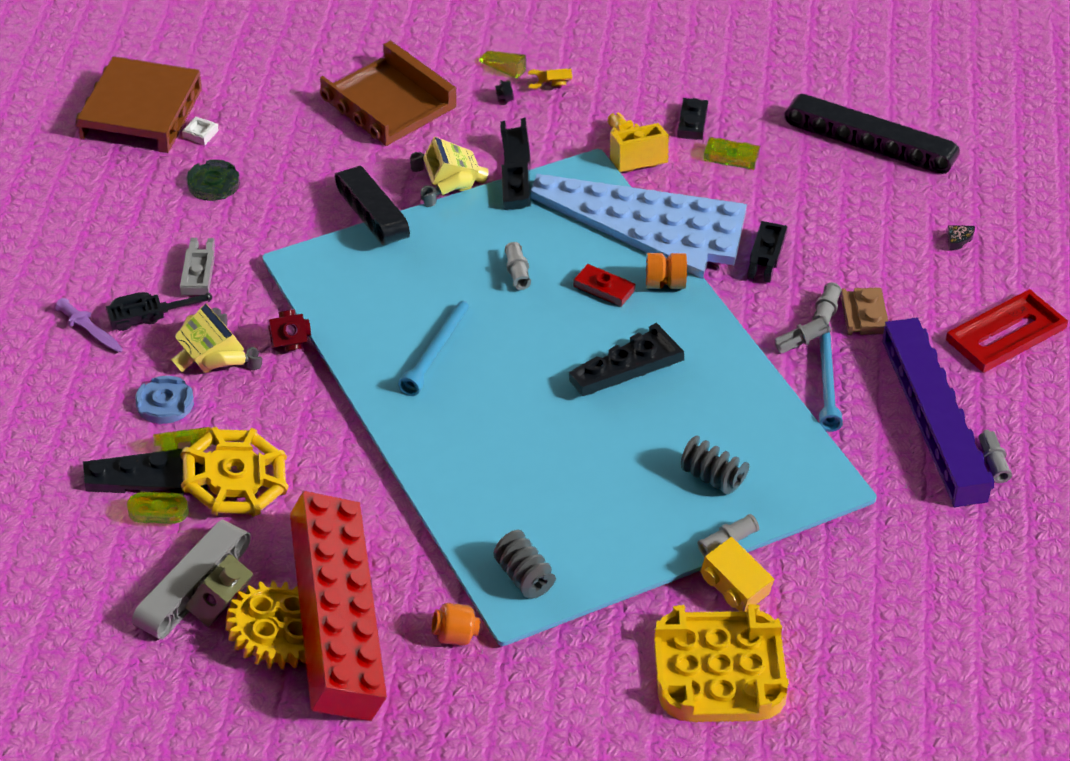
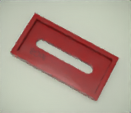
M1028 289L948 331L946 341L981 372L985 373L1065 330L1068 320L1031 289ZM1023 318L1035 320L988 346H981L979 344L987 340L989 336H994L1019 323Z

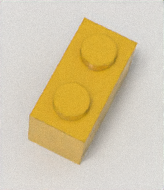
M732 536L705 556L700 570L704 580L709 585L715 586L724 595L726 602L738 611H747L748 603L757 604L767 597L775 580Z

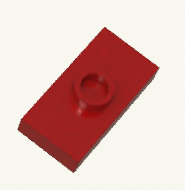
M587 264L573 282V287L620 307L634 293L636 285L631 281L590 264Z

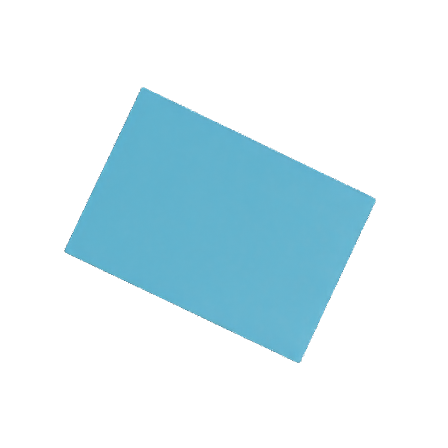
M594 149L530 170V192L536 174L631 187L601 149ZM502 179L439 198L432 207L420 204L401 210V213L408 222L410 237L393 243L382 245L363 222L263 255V263L292 310L295 309L296 315L303 314L304 319H309L311 327L309 338L495 641L500 646L509 645L700 571L705 557L701 554L697 542L719 531L720 526L724 524L730 525L748 514H752L757 520L759 531L748 535L738 541V543L747 552H750L876 502L877 495L704 277L698 278L687 272L686 289H670L668 285H664L662 289L646 288L647 253L531 199L530 207L505 210L503 205ZM510 242H518L522 246L523 256L529 264L528 274L531 284L524 290H518L516 286L514 287L512 275L507 270L508 260L505 254V246ZM587 264H590L635 283V291L623 306L620 307L573 287L575 277ZM460 301H466L469 305L467 311L423 375L424 386L416 396L403 393L398 386L402 375L416 367ZM656 322L684 350V361L586 396H582L569 381L570 371L596 356L601 358L607 356L610 348L616 345L622 347L628 344L630 337L637 333L643 335L649 332V326ZM694 436H700L699 446L705 440L710 442L708 451L714 446L720 447L718 456L724 451L729 452L728 462L732 458L738 457L740 459L739 468L744 462L749 463L750 467L746 478L733 493L725 494L721 488L716 489L712 487L711 483L703 482L701 477H694L691 472L682 470V454L687 443ZM513 530H522L525 538L531 541L532 546L538 550V554L542 555L545 562L549 563L552 567L551 574H554L556 577L555 583L540 597L531 599L525 597L514 584V581L509 578L500 564L494 559V550L497 543L503 536Z

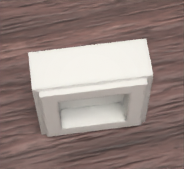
M195 117L182 130L183 138L206 145L219 131L218 124Z

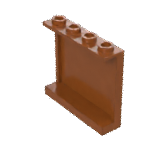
M391 40L383 44L382 58L337 82L332 83L324 76L320 77L321 98L385 146L457 107L456 87Z
M113 56L108 66L104 67L99 81L95 82L94 90L90 97L86 98L82 111L76 116L75 125L79 129L80 139L85 138L90 128L157 139L159 152L169 153L202 91L200 70Z

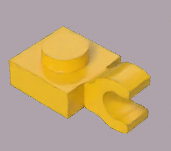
M572 69L529 70L528 75H536L538 82L528 86L530 89H538L543 82H551L552 86H566V81L572 80Z

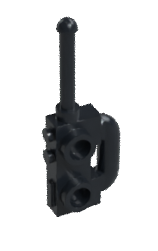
M138 292L115 298L110 303V306H106V311L112 330L125 331L132 325L141 323L154 324L159 319L164 318L163 313H168V310L205 301L210 302L213 296L211 293H206L205 295L166 303L165 301L160 303L158 295L152 296L147 292Z

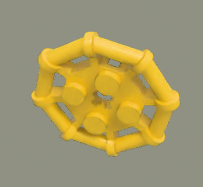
M209 428V432L190 447L183 448L180 454L183 459V482L181 483L183 491L192 494L211 510V514L216 516L219 513L251 514L253 517L260 515L262 509L278 496L286 494L289 488L285 475L287 455L283 450H278L261 437L254 428L250 430ZM212 444L216 445V450L212 453L211 450L208 453L203 452ZM252 445H254L261 452H263L264 455H262L260 452L258 453V455L252 451ZM196 462L204 465V473L195 475ZM270 464L273 466L274 477L266 474L265 466ZM231 466H237V469L241 472L233 473L229 470ZM205 484L210 486V490L212 491V493L217 495V497H213L201 486ZM261 486L269 488L258 498L255 497ZM225 497H244L247 502L224 501Z

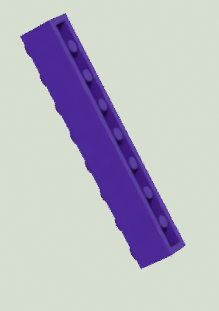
M918 317L885 322L882 343L953 507L987 503L990 492L994 489L993 475L987 471L984 465V455L975 445L974 433L972 429H968L965 423L964 411L956 403L955 391L947 383L946 371L938 363L937 352L929 343L927 329L922 327Z

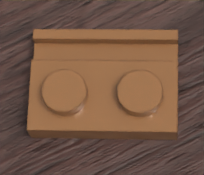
M842 288L841 302L848 335H852V332H860V335L884 334L885 322L888 321L882 288H854V291H846V288Z

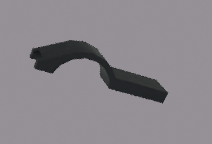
M521 118V127L507 129L505 121H500L504 151V165H502L504 209L530 207L531 155L526 118Z

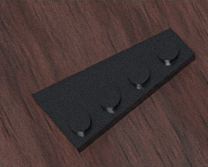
M656 322L649 326V332L643 335L637 333L630 337L628 344L622 347L616 345L610 348L607 356L603 358L596 356L570 371L569 381L582 396H586L684 361V350Z
M183 448L84 461L83 470L86 491L125 493L127 490H138L141 494L153 495L154 491H170L171 496H184V491L181 487L183 482V459L180 455ZM196 462L195 475L204 473V465ZM202 485L201 487L208 492V485Z

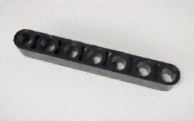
M807 94L796 95L784 113L785 120L794 127L939 174L948 173L960 154L958 145L951 140Z

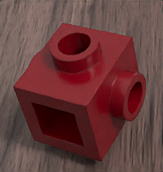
M295 309L278 312L279 318L267 320L272 348L284 346L285 351L302 349L301 343L308 342L307 336L311 335L309 319H304L303 314L296 315ZM288 325L292 326L294 329V333L292 336L288 335L286 332V327Z

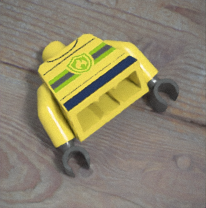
M433 137L425 154L414 152L410 156L411 170L419 172L424 170L426 165L432 184L437 186L427 185L421 189V200H424L426 207H432L437 203L436 195L442 193V195H445L455 189L465 191L471 189L475 181L485 183L488 178V169L478 166L472 151L437 137Z
M205 304L196 314L186 317L182 328L175 336L184 349L171 360L181 372L196 362L204 373H208L216 368L228 365H244V363L248 369L258 370L262 366L263 358L258 357L259 351L255 347L249 348L245 354L242 345L226 327L227 314H221L219 308L211 309Z

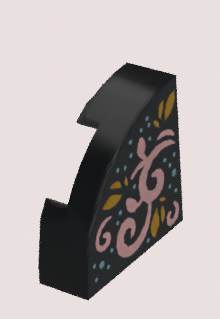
M948 225L947 238L949 250L961 249L963 245L972 241L975 226Z

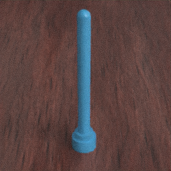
M460 301L416 367L402 375L398 386L403 393L416 396L424 386L423 375L467 311L469 305L466 301Z
M829 332L819 336L824 407L819 413V423L825 431L834 432L842 427L843 418L842 412L836 407L831 335Z

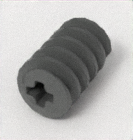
M694 436L687 443L682 454V470L691 472L694 477H701L703 482L711 483L712 487L716 489L721 488L725 494L733 493L746 478L750 467L749 463L744 462L739 468L740 459L738 457H734L728 462L729 452L724 451L718 456L720 447L714 446L708 451L710 442L705 440L699 446L700 436Z
M513 530L499 540L494 550V559L500 564L509 578L514 581V584L525 597L530 599L540 597L554 585L556 577L554 574H551L552 567L549 563L545 562L542 555L538 554V550L532 546L531 541L525 538L522 530Z

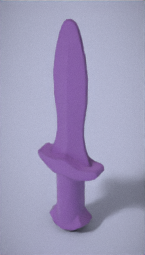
M61 298L57 301L55 310L63 312L70 318L69 326L79 325L105 346L117 352H122L121 346L112 336L90 321L91 312L78 311L66 298Z

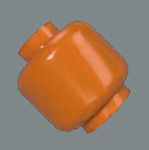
M444 603L439 610L436 609L433 613L431 631L442 644L465 646L469 644L473 636H477L479 633L480 619L475 617L474 610L469 605Z

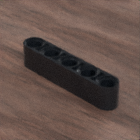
M361 165L335 173V183L339 193L382 245L410 237V229L405 216Z

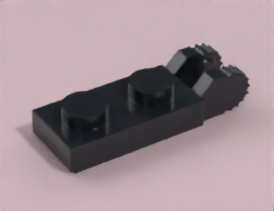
M761 221L750 255L747 278L754 279L757 273V265L767 266L764 271V282H771L774 268H777L785 242L788 226Z

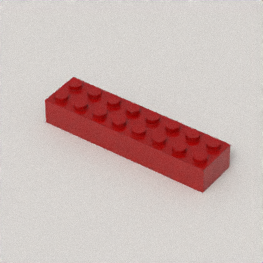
M303 491L289 515L311 711L372 721L386 700L387 693L361 505L357 501Z

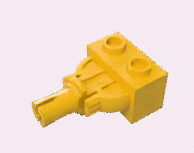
M616 112V115L614 113L609 115L607 122L612 128L610 132V160L619 172H630L642 167H655L658 164L668 162L669 135L659 123L639 126L635 123L633 126V121H626L619 112Z

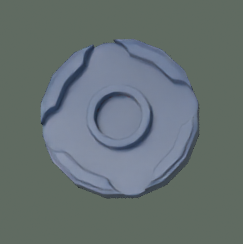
M158 376L152 378L151 382L147 385L145 383L142 384L135 394L138 413L142 418L152 423L167 424L181 420L190 413L194 406L192 388L186 385L185 381L179 377Z

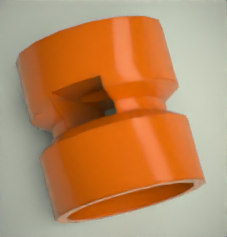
M647 253L646 288L662 289L664 285H668L670 289H686V253H670L668 257H665L663 253Z

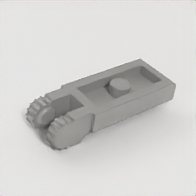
M197 238L190 239L189 249H186L180 283L181 295H205L209 293L215 259L214 238H208L206 249H199Z

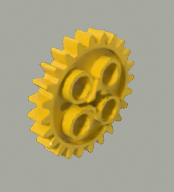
M272 580L270 587H266L264 583L259 582L258 590L249 585L247 586L246 593L239 591L237 600H231L226 616L225 630L229 631L228 640L236 641L234 649H245L244 658L252 655L255 656L256 665L262 660L267 661V668H271L274 662L278 663L280 669H284L286 662H289L294 668H297L298 660L306 664L298 587L296 586L291 590L288 588V582H284L282 587H277L276 582Z

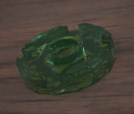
M207 160L206 164L201 166L198 163L188 171L186 178L189 192L196 198L207 201L225 199L233 195L240 185V175L235 170V166L223 160Z

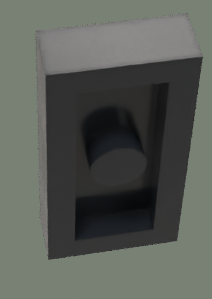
M683 98L677 138L703 140L708 100Z

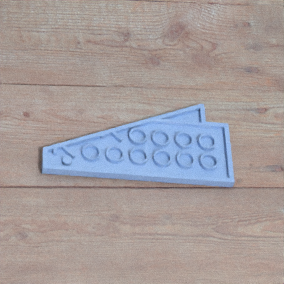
M536 174L531 190V199L645 253H663L665 257H668L670 253H686L687 272L698 278L704 277L707 261L735 265L747 204Z

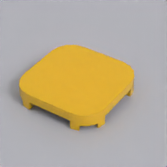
M749 603L747 611L685 612V604L673 606L672 612L663 616L660 621L657 620L655 628L654 652L658 698L661 707L670 716L688 722L761 721L779 714L786 704L789 682L786 676L781 637L782 625L779 618L774 619L771 615L759 610L760 605Z

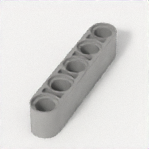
M220 520L137 606L132 617L133 625L158 639L165 638L189 613L185 608L186 604L218 565L229 554L238 560L245 553L251 541L250 533L225 520Z

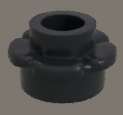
M500 80V85L495 86L498 101L503 100L504 104H507L508 101L514 100L510 80Z

